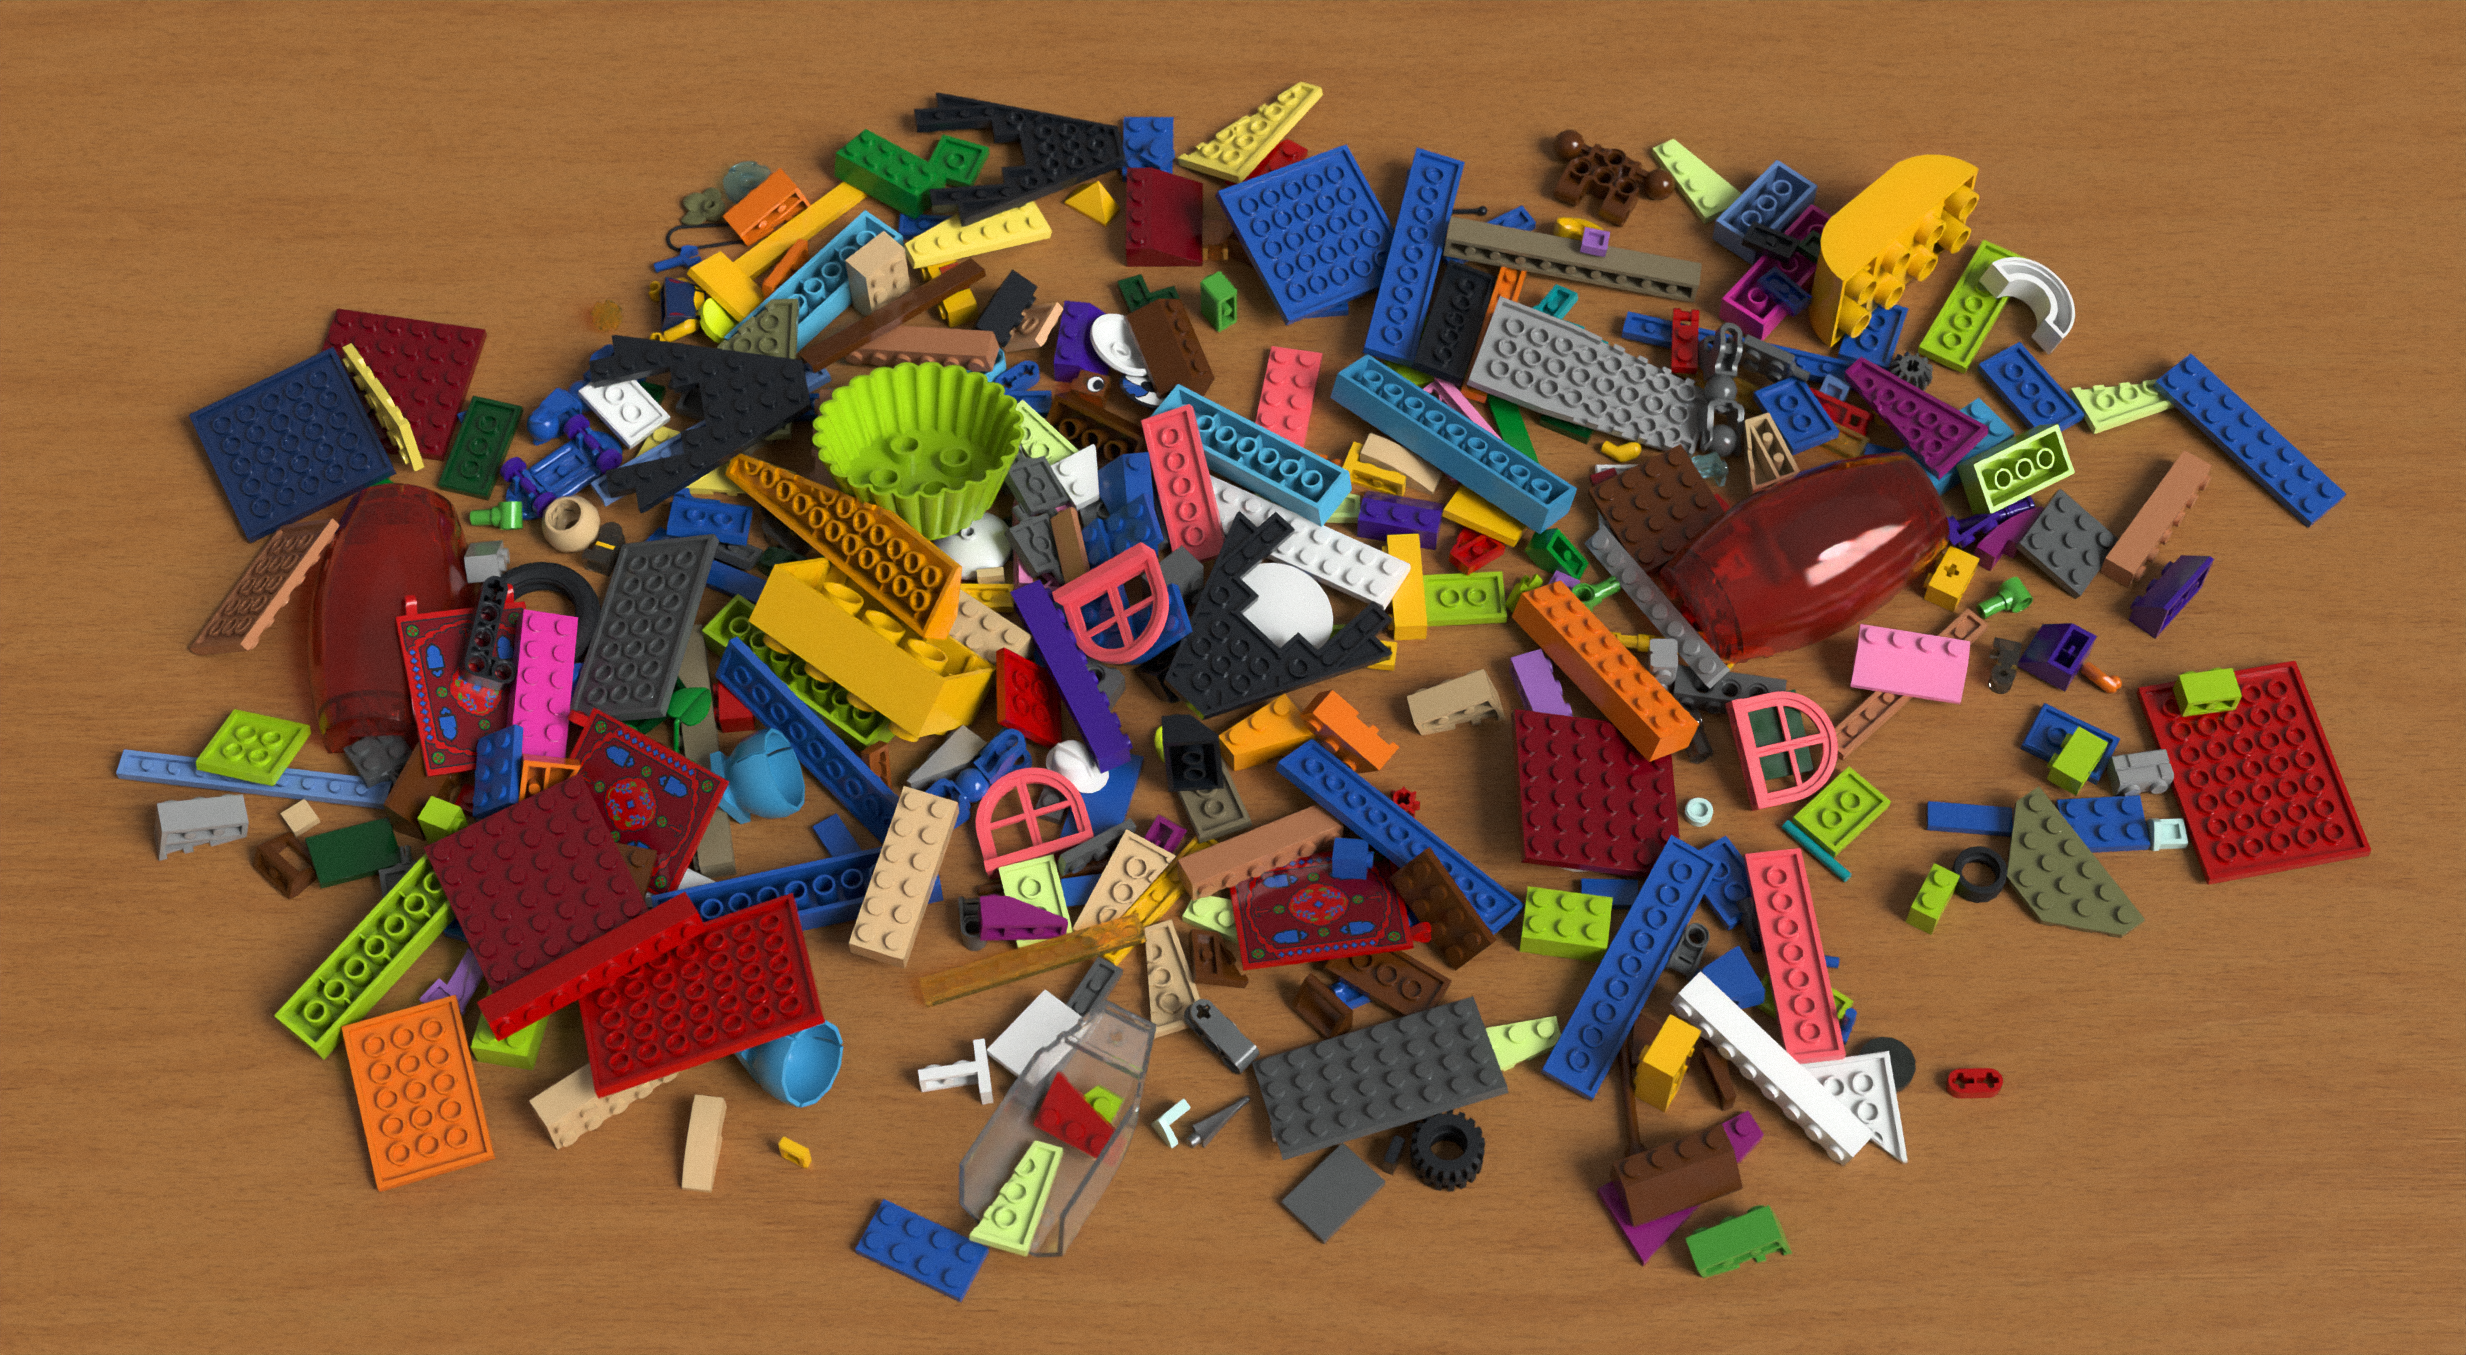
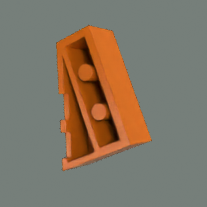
M779 168L776 172L770 174L757 188L751 190L739 203L732 206L723 215V218L743 242L750 246L774 233V227L783 222H789L794 216L811 206V204L788 175Z
M1333 690L1319 692L1299 715L1305 721L1306 728L1322 740L1326 750L1334 754L1357 774L1380 771L1399 746L1394 742L1390 745L1387 744L1376 734L1379 731L1377 727L1372 724L1369 728L1356 717L1359 712Z
M522 754L518 802L575 776L581 767L580 761L578 759Z

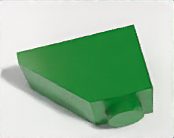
M1558 528L1547 529L1541 534L1535 531L1524 550L1540 569L1553 575L1557 570L1580 580L1589 564Z

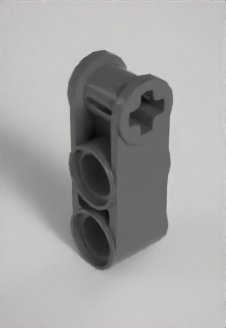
M1199 999L1186 1008L1184 1012L1186 1024L1202 1039L1203 1043L1211 1051L1219 1056L1233 1073L1240 1075L1259 1056L1260 1052L1255 1044L1246 1038L1238 1030L1237 1026L1225 1017L1211 1001ZM1198 1010L1203 1011L1201 1019L1196 1016L1199 1012Z

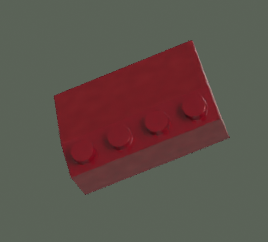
M1127 168V267H1203V183L1155 168Z

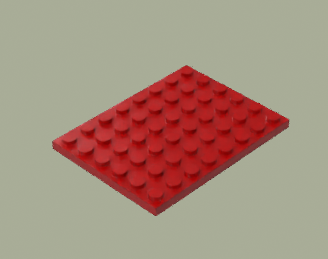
M2296 660L2234 671L2242 694L2236 710L2182 717L2173 691L2176 681L2138 688L2136 694L2157 750L2166 749L2169 764H2171L2174 773V779L2170 786L2184 819L2207 885L2370 855L2372 850Z
M793 893L703 922L706 929L705 932L579 999L593 1084L598 1099L826 1023Z

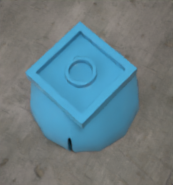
M767 728L750 734L740 741L730 757L725 756L721 751L710 754L711 771L730 781L718 806L740 824L751 821L750 813L766 819L782 818L799 811L804 804L805 784L801 766L793 747H790V742L781 731Z
M825 1020L826 1023L734 1054L756 1083L761 1084L764 1091L786 1105L802 1108L817 1103L832 1087L841 1067L843 1046L841 1044L843 1041L838 1027Z

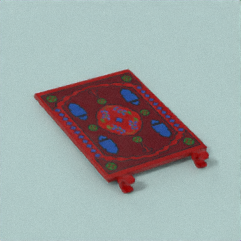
M508 583V592L492 656L513 662L516 620L523 609H526L525 601L514 602L513 586ZM406 595L401 601L405 616H397L394 619L426 777L476 771L478 739L506 728L510 685L504 690L497 691L468 683L460 677L459 666L474 607L417 614L416 597L414 595ZM486 612L481 613L484 620L492 621L490 614ZM475 638L477 645L481 647L486 646V642L482 638ZM468 663L471 671L480 672L477 664ZM495 671L499 679L507 680V676L503 671Z
M593 707L590 716L582 711L572 709L567 717L568 720L584 728L569 759H578L580 761L581 767L577 774L581 773L615 843L656 850L657 859L648 891L654 895L676 891L730 781Z
M1369 846V851L1374 852L1373 869L1368 868L1366 880L1334 878L1332 872L1333 851L1301 857L1283 867H1276L1258 877H1251L1239 882L1234 887H1229L1243 971L1414 949L1413 941L1427 943L1431 940V926L1428 922H1421L1410 928L1404 899L1389 879L1398 871L1397 865L1373 846Z

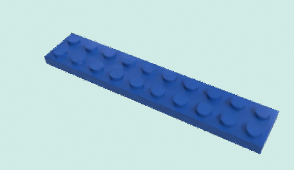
M1418 147L1416 148L1362 353L1412 367L1465 162Z
M738 637L729 640L715 676L766 728L781 731L790 742V747H793L797 759L884 844L899 796L842 739L837 737Z
M1310 739L1277 763L1276 771L1399 868L1405 866L1422 851L1430 847L1493 935L1522 913L1525 904L1315 740Z
M1673 835L1669 837L1540 1073L1587 1100H1593L1721 862Z

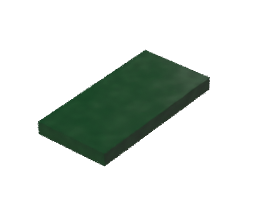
M478 396L472 397L438 482L439 490L489 501L524 412L522 406Z

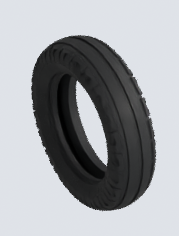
M551 562L523 564L501 575V578L507 584H512L514 601L525 594L543 590L554 591L567 597L574 604L575 617H578L574 663L588 652L592 636L599 622L601 610L594 589L583 576L569 567ZM490 588L492 590V593L488 601H492L493 598L496 596V594H494V589Z

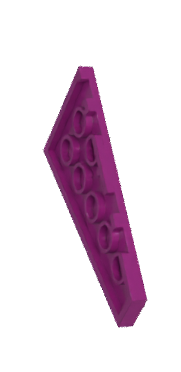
M1860 357L1845 371L1846 381L1938 481L1988 435V426L1863 357Z
M1749 1111L1722 1124L1734 1148L1737 1164L1751 1152L1764 1135ZM1611 1181L1597 1190L1598 1196L1642 1266L1650 1260L1651 1256L1668 1241V1238L1677 1228L1681 1227L1700 1206L1697 1205L1633 1228L1613 1182Z

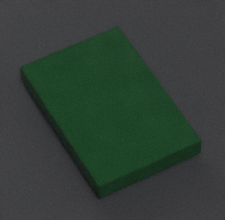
M1793 689V690H1789V691H1785V692H1793V693H1796V690ZM1776 706L1748 712L1756 748L1785 741ZM1783 706L1791 740L1806 737L1801 712L1797 709ZM1809 747L1794 749L1799 772L1803 773L1814 770ZM1787 751L1759 757L1765 781L1793 775Z
M388 817L305 838L320 889L377 875L379 870L391 868L401 863L399 846Z

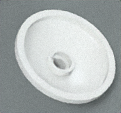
M1105 314L1098 317L1090 329V339L1095 352L1101 360L1112 369L1126 375H1148L1126 324V316Z
M986 512L980 520L973 521L970 527L962 529L951 536L934 540V545L962 566L961 577L963 580L977 579L976 570L1002 567L1010 557L1013 548L1004 535L1009 529L1007 524L999 517Z

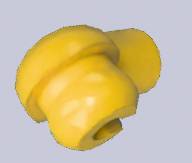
M1606 441L1601 448L1603 454L1621 463L1637 458L1642 450L1637 442L1616 446Z

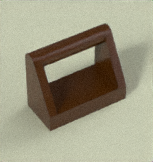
M291 832L257 846L253 867L288 899L298 896L317 879L307 846ZM289 845L311 867L299 872L279 853Z
M1312 973L1307 975L1291 1004V1010L1324 1040L1345 1035L1352 1029L1353 1010Z

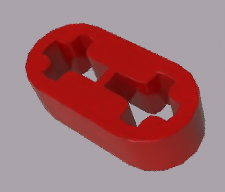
M1992 1068L1956 1069L1948 1076L1946 1090L1951 1096L1959 1099L1991 1098L2000 1092L2003 1078L1997 1070ZM1985 1078H1989L1990 1082L1994 1083L1992 1088H1988V1084L1984 1083ZM1956 1079H1961V1083L1965 1084L1963 1089H1960L1958 1084H1954Z

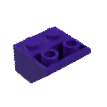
M2073 623L2042 624L2016 666L2065 692L2090 654L2097 636Z

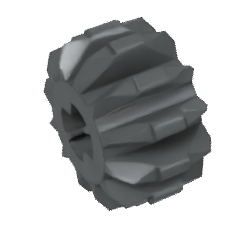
M1908 351L1904 356L1898 354L1895 360L1890 363L1888 369L1890 373L1923 391L1931 384L1933 378V365L1928 364V357L1920 358L1919 352L1915 355H1911Z

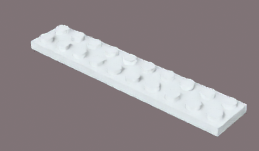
M1210 475L1225 539L1237 512L1240 511L1256 527H1259L1272 514L1277 512L1295 531L1289 539L1267 557L1268 559L1298 568L1314 580L1370 604L1373 601L1383 611L1411 570L1410 564L1324 525L1320 527L1288 509Z

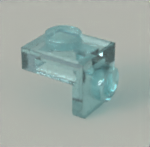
M1717 452L1704 456L1698 455L1691 459L1703 479L1713 476L1719 487L1725 486L1726 476L1729 474L1728 466L1724 460L1720 459Z

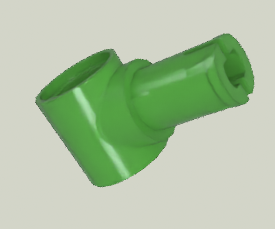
M498 502V506H494L492 509L472 510L470 522L473 526L494 525L499 527L500 530L523 529L522 502Z
M1611 576L1595 585L1577 584L1573 587L1572 592L1579 600H1586L1582 603L1592 612L1594 606L1600 604L1602 599L1620 592L1621 586L1619 581H1616V577Z
M2012 577L2001 584L1998 592H1996V596L1977 604L1976 608L1978 614L1984 620L2002 610L2008 611L2011 609L2014 613L2020 612L2033 602V597L2019 577Z

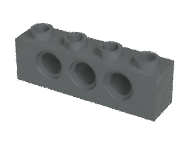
M1678 665L1673 697L1685 710L1694 709L1706 711L1710 714H1728L1726 703L1741 698L1745 699L1772 692L1786 691L1787 680L1728 672L1709 688L1690 666ZM1697 690H1703L1706 693H1699ZM1724 694H1731L1734 697H1727Z

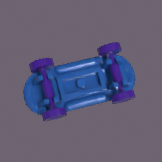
M578 414L573 416L564 426V433L572 439L571 441L531 466L528 470H526L527 466L520 457H513L503 464L500 469V475L506 482H511L507 489L506 502H522L523 520H534L542 517L546 507L555 499L561 496L575 495L591 484V482L606 474V470L619 467L622 462L623 452L618 440L605 432L593 431L589 427V420L584 415Z

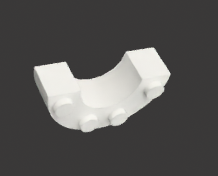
M2003 258L1992 263L1979 279L1996 299L2002 296H2013L2023 300L2031 307L2037 319L2036 331L2031 337L2048 355L2053 352L2071 330L2075 319L2073 299L2062 280L2047 267L2026 258Z

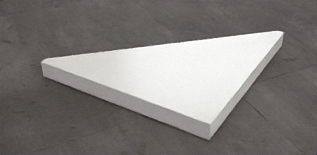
M1889 1051L1850 1056L1842 1060L1800 1064L1874 1133L1870 1139L1872 1142L1901 1163H1908Z

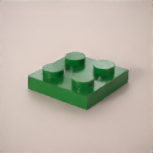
M943 134L929 163L947 172L946 184L956 187L974 186L990 154L989 147Z

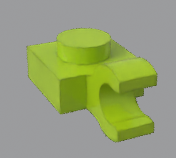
M1534 574L1532 579L1528 575H1524L1520 583H1516L1505 605L1513 613L1521 594L1539 588L1543 580L1537 574Z

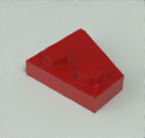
M1464 526L1450 552L1448 561L1468 576L1502 556L1505 546L1496 539Z

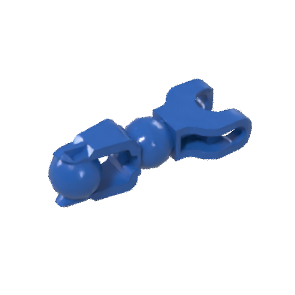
M605 345L593 353L590 361L615 356L613 345ZM590 368L583 374L584 380L572 383L567 391L556 388L528 416L526 423L527 431L533 438V443L536 446L564 435V426L570 418L582 414V412L592 410L578 396V391L592 381ZM647 377L636 379V381L638 383H640V381L646 382Z
M1008 729L994 738L987 745L983 754L973 762L975 768H967L961 771L956 777L955 783L952 780L949 781L941 778L925 791L926 793L943 798L950 796L953 801L958 802L959 815L954 829L970 819V803L981 801L991 785L1010 772L1032 767V757L1029 751L1026 750V741L1020 731ZM1010 739L1018 740L1016 746L1009 750L1006 749L1007 741ZM1018 757L1024 758L1022 764L1014 765Z

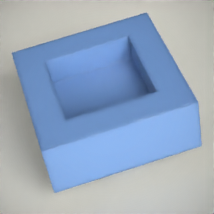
M1828 374L1820 391L1845 402L1852 386Z

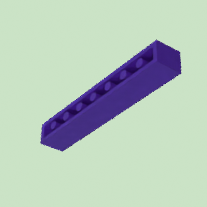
M1039 579L1011 591L1013 607L1026 632L1032 635L1034 647L1099 772L1102 774L1131 761L1129 750L1133 749L1130 738L1127 733L1122 735L1119 729L1121 723L1117 714L1109 711L1110 702L1104 691L1099 692L1097 688L1099 682L1093 670L1088 671L1086 667L1088 662L1083 650H1077L1074 645L1077 643L1075 635L1071 628H1065V617L1060 608L1055 609L1053 605L1055 601L1050 588H1044Z

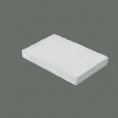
M636 380L594 388L591 381L578 391V396L629 449H632L654 433L655 430L670 421L668 413Z
M1044 990L986 1051L990 1057L1028 1086H1031L1088 1026L1086 1019L1047 990Z

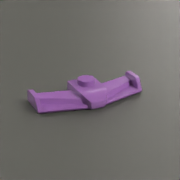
M468 947L465 956L448 984L446 985L439 978L419 998L422 1004L456 995L461 1015L463 1016L466 1012L467 1003L484 976L471 947Z

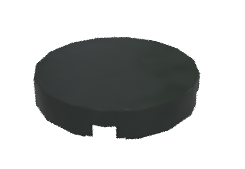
M1879 1037L1870 1040L1862 1047L1859 1055L1889 1051L1895 1090L1899 1092L1905 1089L1911 1083L1916 1071V1061L1912 1051L1903 1042L1894 1038Z

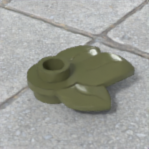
M709 187L703 194L691 193L683 199V204L689 211L681 219V223L685 225H699L705 220L710 222L721 220L725 214V204L721 200L720 191Z

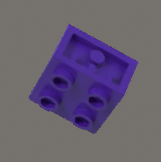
M1998 512L1993 513L1961 535L1958 533L1962 530L1961 526L1953 515L1948 518L1946 513L1936 518V522L1952 546L1957 547L1959 545L1963 549L1975 541V534L1980 531L1986 534L1996 528L2000 515Z

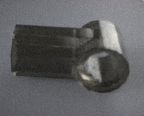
M1692 708L1686 711L1699 723V726L1689 746L1684 750L1690 763L1700 764L1713 756V750L1704 733L1701 714L1697 708Z

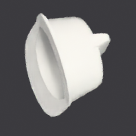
M1067 740L1057 743L1046 757L1047 769L1066 777L1081 793H1094L1101 790L1109 778V771L1101 774L1089 750L1079 741Z

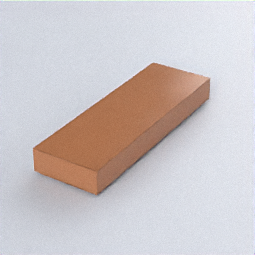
M1072 507L1065 509L1050 519L1065 584L1090 571L1077 511Z

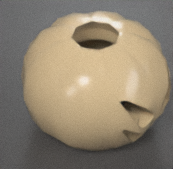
M578 495L561 496L546 507L543 512L541 526L545 540L556 550L563 553L580 552L585 550L598 537L601 520L597 508L588 500Z

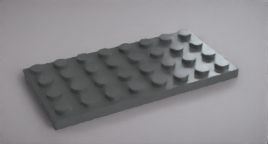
M715 534L622 544L602 605L599 622L592 636L570 704V711L572 709L582 711L590 716L594 707L619 721L666 716L719 539ZM569 720L570 725H578Z
M1473 996L1252 1062L1282 1160L1508 1093L1506 1081Z

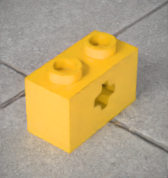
M1950 545L1945 554H1939L1934 565L1937 568L1934 574L1929 573L1923 587L1927 589L1924 599L1954 612L1975 574L1980 558Z

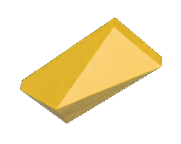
M1099 181L1079 185L1065 201L1066 206L1104 227L1120 212V207Z

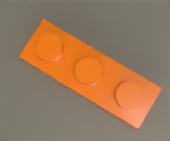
M798 238L795 244L788 248L784 258L775 265L770 276L764 279L761 287L764 293V301L809 261L808 241Z

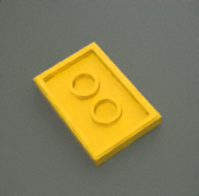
M721 251L692 266L687 272V275L739 323L764 302V293L761 288Z
M1464 484L1456 491L1443 509L1442 514L1443 517L1512 547H1515L1528 526L1508 515L1493 503L1488 502L1473 490L1465 487Z

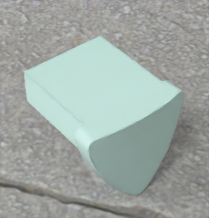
M2183 818L2148 819L2147 831L2152 851H2159V849H2183L2187 847L2188 840Z
M1185 1099L1176 1103L1151 1123L1154 1130L1171 1149L1178 1144V1141L1169 1125L1191 1108Z

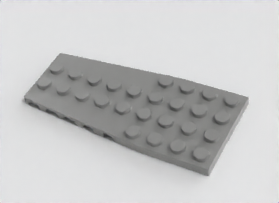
M1499 297L1468 379V386L1536 412L1663 451L1681 444L1688 456L1692 457L1700 436L1698 432L1697 411L1708 403L1705 399L1704 389L1694 385V380L1690 378L1683 380L1670 374L1672 370L1664 366L1662 369H1659L1647 363V358L1640 355L1636 358L1624 352L1625 348L1617 344L1612 347L1602 342V337L1572 323L1507 298Z

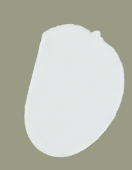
M1262 563L1242 579L1259 595L1258 601L1247 609L1243 615L1277 647L1281 648L1298 632L1317 650L1326 644L1333 627L1332 608L1326 593L1312 577L1290 565Z

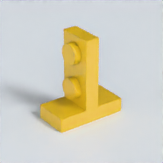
M1353 441L1342 467L1349 471L1351 485L1355 484L1377 492L1403 496L1406 487V476L1396 471L1378 468L1370 463L1360 462L1363 444Z

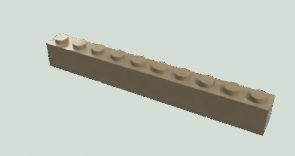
M1452 216L1450 217L1443 256L1692 303L1695 302L1699 288L1702 263L1608 246L1605 257L1580 252L1582 244L1580 240Z
M702 624L693 625L678 675L687 688L705 687L709 689L712 695V703L707 716L700 723L694 726H687L680 722L679 726H682V733H679L680 750L685 749L686 758L694 760L711 771L710 754L720 751L717 723L714 718V699L707 647L702 634ZM719 806L697 848L698 853H695L693 856L695 870H701V874L709 879L737 874L729 814Z

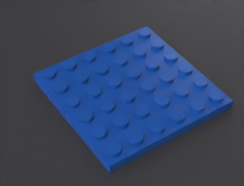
M1347 144L1217 191L1215 197L1286 326L1379 290L1394 229Z

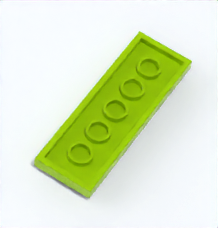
M1983 239L1918 348L1919 354L1965 374L2010 296H2002L1996 299L1979 279L1990 265L1997 260L2009 257H2025Z

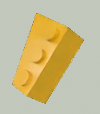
M1671 1014L1669 1015L1652 1045L1646 1044L1638 1060H1640V1063L1637 1066V1075L1633 1081V1084L1637 1085L1635 1097L1666 1112L1679 1090L1688 1067L1685 1065L1687 1056H1692L1694 1052L1692 1047L1698 1040L1701 1030Z

